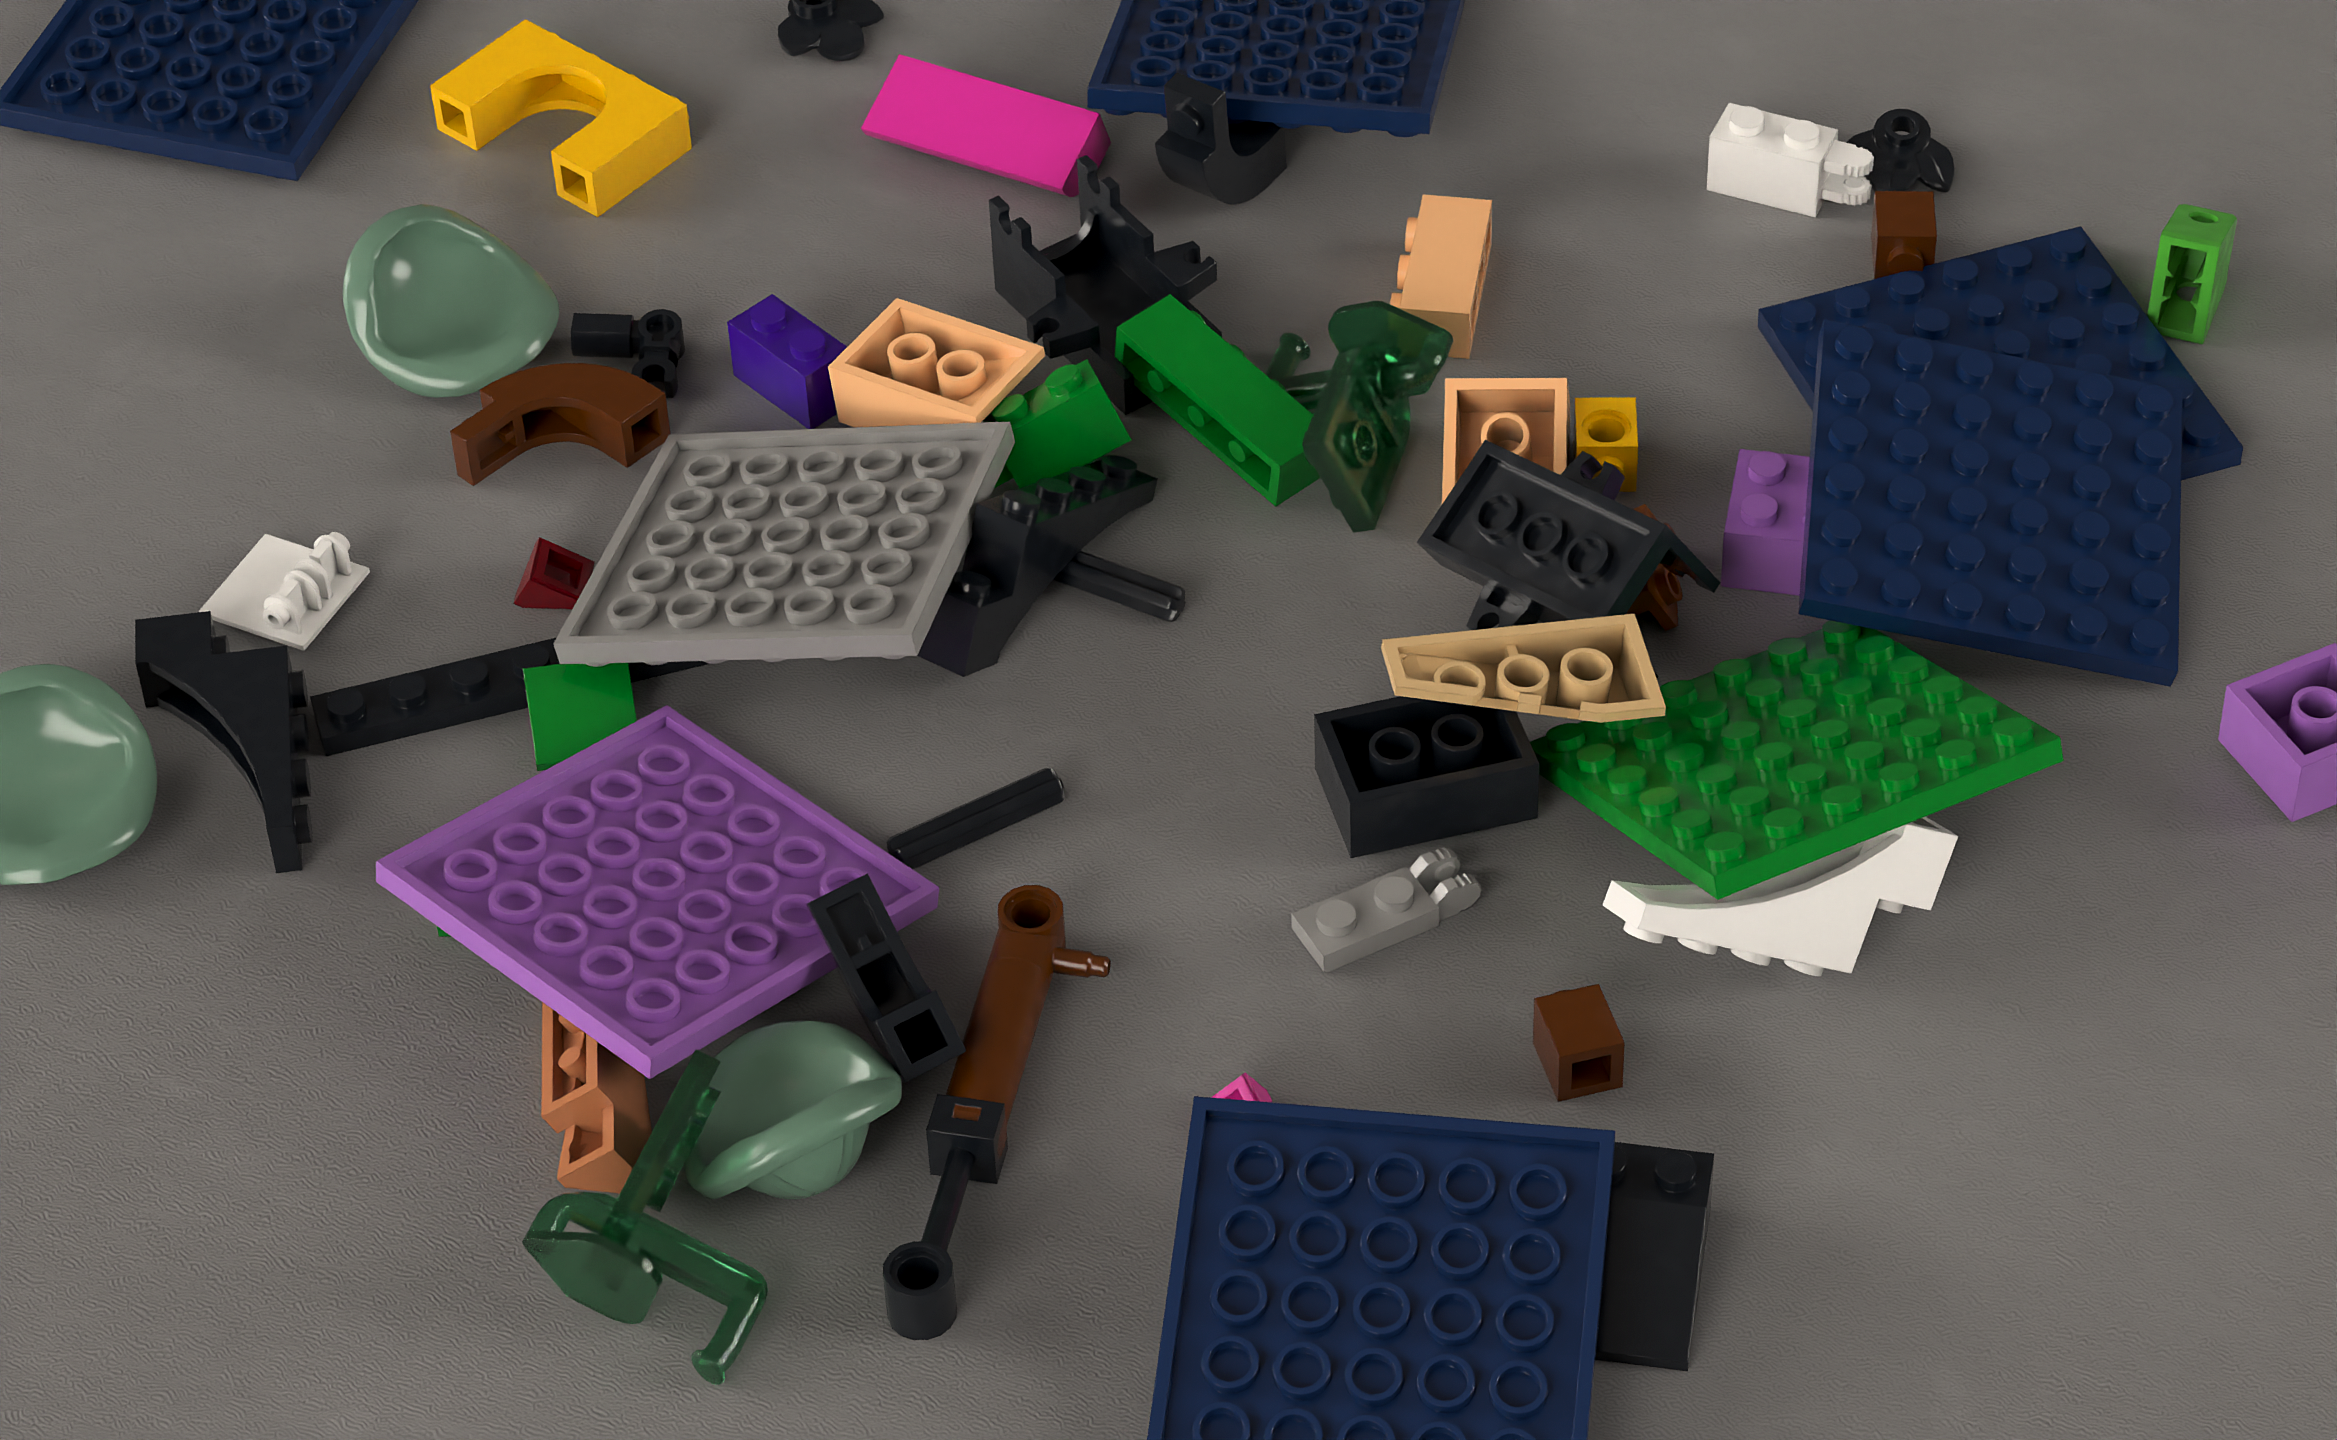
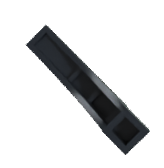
M1106 455L1101 460L1084 466L1072 467L1070 471L1050 478H1041L1034 484L1017 490H1007L1003 495L978 503L972 525V537L967 547L963 569L955 573L917 656L962 677L997 664L1000 651L1033 603L1056 575L1084 546L1104 529L1127 513L1153 501L1158 478L1137 470V464L1128 458Z
M211 611L135 620V664L146 708L159 706L174 714L206 736L231 760L248 782L263 810L276 873L301 871V844L312 843L313 841L308 804L300 805V798L311 797L307 759H299V752H308L310 749L305 714H297V708L308 707L304 670H292L287 645L230 652L227 635L216 636Z

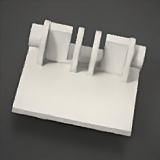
M338 532L319 536L314 543V549L264 534L199 612L211 611L214 621L305 651L366 578L370 570L368 567L350 562L348 553L350 543L344 535Z

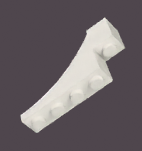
M1923 817L1719 900L1696 884L1644 885L1611 880L1603 906L1626 921L1623 928L1625 932L1648 942L1662 943L1664 935L1677 937V941L1682 945L1705 954H1716L1718 946L1730 948L1731 952L1737 957L1759 965L1768 966L1772 957L1783 959L1787 966L1812 976H1822L1824 968L1852 973L1876 907L1892 913H1901L1904 905L1931 910L1958 836L1929 818Z

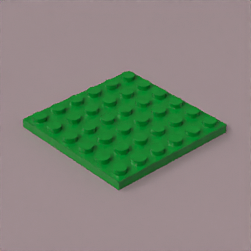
M1830 620L1825 622L1820 630L1799 638L1790 637L1776 640L1768 646V650L1745 659L1722 661L1714 666L1713 671L1696 678L1675 680L1663 684L1660 690L1666 705L1665 716L1602 723L1592 721L1564 723L1549 729L1546 736L1530 741L1539 762V774L1717 900L2064 761L2061 738L1877 629Z

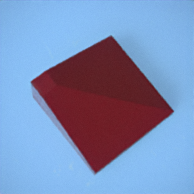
M539 537L531 553L513 604L522 608L572 610L593 573L595 561Z

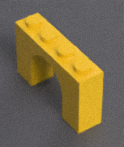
M526 19L430 85L437 129L476 151L520 120L539 112L570 109L596 116L592 122L551 150L557 195L596 217L601 216L692 149L687 104L643 82L635 75L628 74L609 64L597 55L560 38L554 32L547 31Z

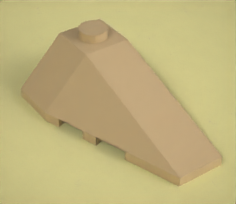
M1635 614L1382 639L1381 650L1394 695L1600 723L1665 716L1666 705Z

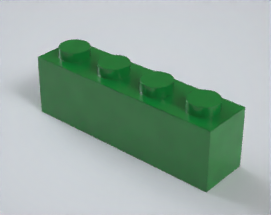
M1171 294L1117 327L1115 358L1134 375V386L1275 507L1329 473L1334 432L1329 428L1324 419L1308 411L1288 394L1285 387L1279 381L1269 378L1246 358L1239 347L1225 341L1206 324L1197 312L1187 309Z

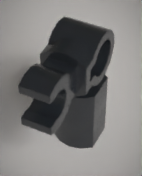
M666 309L652 310L641 317L640 320H634L633 315L574 313L571 326L572 354L578 357L633 358V353H639V361L633 366L631 374L647 382L654 380L663 381L666 398H673L678 390L676 367L678 360L685 352L682 320L677 313Z

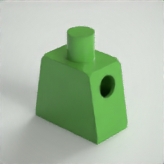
M2180 204L2164 227L2160 236L2147 314L2161 335L2198 344L2204 343L2227 281L2237 224V217L2233 214ZM2183 287L2197 288L2191 301L2181 299L2176 292Z

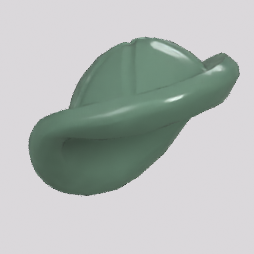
M420 204L387 213L366 229L356 242L347 261L343 281V304L354 341L371 365L397 386L417 395L438 398L458 397L477 392L488 384L515 373L534 360L544 349L557 326L559 318L557 297L538 272L516 251L494 234L465 216L449 209Z
M55 664L20 666L0 673V884L26 885L50 883L96 867L117 856L133 844L143 833L152 817L156 800V763L147 731L128 703L111 686L75 668Z
M783 1021L747 1032L732 1041L713 1057L696 1080L686 1100L682 1119L683 1159L686 1178L691 1187L709 1199L723 1197L745 1186L752 1190L784 1199L807 1198L825 1192L844 1179L856 1164L862 1152L870 1122L892 1110L900 1103L902 1097L901 1076L894 1065L865 1040L836 1024L821 1021Z

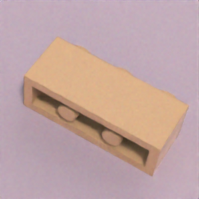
M1423 194L1418 218L1408 217L1405 233V252L1411 253L1410 255L1400 254L1397 271V289L1403 291L1402 293H1392L1389 308V328H1399V353L1470 358L1491 249L1492 200Z

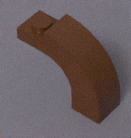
M587 363L549 364L521 370L502 377L479 390L482 410L450 431L457 475L472 486H475L520 454L541 445L557 442L589 445L604 452L628 468L662 445L668 435L671 434L666 394L663 391L626 371Z

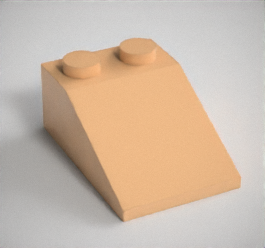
M896 298L828 366L838 421L852 427L981 423L1045 357L1043 346Z
M1445 378L1442 504L1485 440L1561 475L1569 466L1570 396L1568 379Z

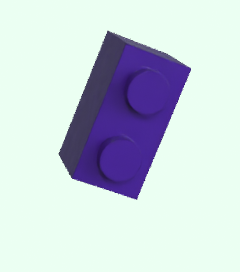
M773 294L727 322L733 375L807 429H815L837 415L828 366L847 348L846 345Z

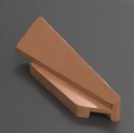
M542 1002L541 1117L557 1134L565 1130L557 1180L565 1188L638 1196H655L659 1194L660 1186L645 1076Z

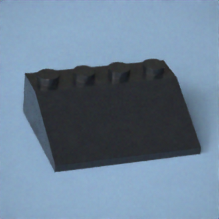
M1615 1142L1595 1360L1688 1371L1711 1210L1714 1153Z

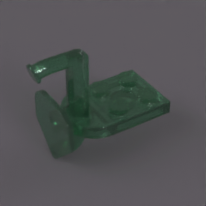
M1369 301L1343 306L1332 314L1328 324V333L1339 352L1332 369L1294 376L1299 363L1310 357L1311 350L1303 338L1294 333L1287 332L1280 336V345L1266 371V375L1269 378L1279 381L1285 387L1288 394L1307 410L1315 409L1308 430L1303 437L1302 446L1307 461L1317 470L1329 491L1333 505L1341 511L1353 533L1375 530L1407 445L1410 431L1409 397L1428 392L1437 374L1446 363L1453 344V337L1447 330L1383 301Z
M696 1049L618 1198L616 1199L608 1194L592 1192L562 1193L548 1200L539 1210L522 1244L564 1294L574 1301L615 1321L637 1324L644 1320L663 1282L661 1273L727 1306L707 1346L703 1350L697 1349L691 1356V1361L696 1371L706 1381L714 1385H720L725 1381V1372L740 1354L766 1302L768 1295L767 1282L763 1275L753 1267L645 1213L648 1207L659 1213L661 1212L679 1177L681 1169L687 1158L691 1155L722 1092L710 1086L721 1061ZM571 1221L592 1233L565 1232L564 1230L568 1222Z

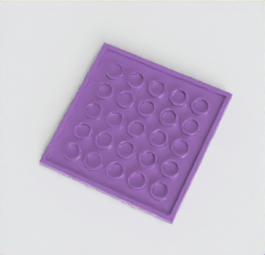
M668 705L376 861V882L648 1079L655 1077L836 969V963L806 905L807 903L868 873L898 932L938 907L939 896L938 886Z

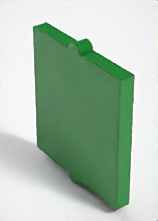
M609 663L598 667L587 664H554L523 668L537 771L547 770L637 721L628 663Z

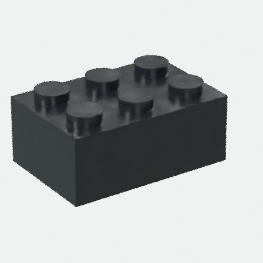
M1399 696L1314 714L1315 770L1350 858L1538 818L1539 762L1516 711Z

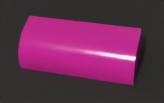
M901 54L898 55L861 127V130L867 136L1068 197L1079 195L1077 159L1087 155L1099 168L1111 144L1100 113Z

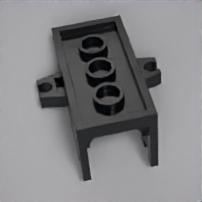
M1086 155L1077 159L1081 229L1077 234L1039 251L1032 245L1031 226L1022 217L1011 221L1009 217L1010 207L999 195L989 199L995 290L1026 319L1027 337L1033 343H1036L1043 337L1044 352L1050 359L1064 356L1074 365L1088 359L1110 401L1127 415L1153 401L1134 386V375L1115 358L1117 327L1171 294L1187 309L1197 312L1206 324L1222 337V332L1189 302L1190 299L1217 281V262L1210 256L1201 262L1200 246L1194 241L1154 252L1153 233L1120 203L1119 184L1110 176L1099 181L1097 177L1098 166Z
M1485 440L1417 541L1441 566L1484 586L1466 625L1470 630L1489 629L1499 624L1498 627L1536 624L1538 620L1542 623L1625 615L1659 564H1662L1669 572L1677 576L1683 577L1687 574L1697 585L1713 593L1721 583L1667 525L1615 501L1625 479L1624 475L1608 462L1604 461L1602 466L1592 455L1584 451L1559 475ZM1602 469L1601 473L1597 477L1593 478V476Z

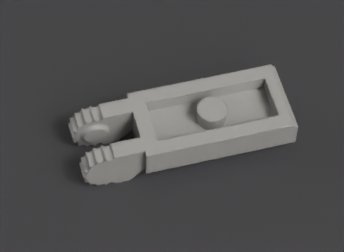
M1445 847L1442 849L1437 848L1435 852L1430 851L1420 855L1410 869L1405 866L1291 913L1292 930L1323 972L1326 971L1327 973L1438 927L1440 921L1459 914L1461 910L1466 911L1467 908L1472 907L1475 902H1478L1477 899L1481 897L1480 892L1483 890L1480 888V883L1471 874L1457 875V872L1461 870L1459 867L1462 863L1454 850H1451L1450 847L1448 849ZM1434 889V891L1430 895L1427 893L1428 891Z

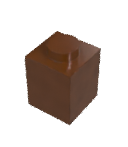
M1875 191L1871 232L1874 279L1904 271H1923L1924 266L1935 264L1937 231L1934 191Z
M1595 984L1573 990H1561L1550 995L1534 998L1533 1045L1557 1101L1560 1102L1622 1088L1625 1042L1600 985Z

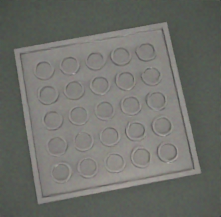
M984 422L669 434L553 643L559 663L587 664L598 667L609 663L644 662L648 665H661L667 662L704 661L709 664H717L727 660L780 662L786 659L823 658L828 661H837L847 657L900 659L906 656H917L971 540L977 504L989 500L1015 444L1011 423Z

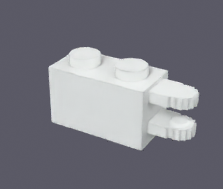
M1729 103L1709 136L1707 190L1816 218L1825 200L1840 204L1847 203V205L1854 206L1867 203V200L1870 199L1872 185L1870 180H1866L1864 175H1869V172L1872 171L1874 156H1872V152H1869L1868 149L1858 148L1854 144L1838 141V129L1818 125L1808 120H1798L1761 111L1751 106Z

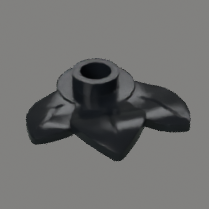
M790 0L788 3L789 17L778 26V40L781 48L790 56H798L812 49H817L827 59L834 61L852 60L858 57L865 47L861 28L879 22L884 18V14L881 8L872 0Z
M1909 109L1890 110L1877 119L1874 129L1854 135L1846 142L1872 152L1874 162L1868 179L1874 192L1908 191L1917 180L1939 192L1946 193L1951 188L1954 177L1953 157L1947 147L1931 138V129L1927 120L1915 111ZM1897 131H1903V132H1907V133H1909V134H1907V135H1899V134H1897V133H1895V132H1897Z

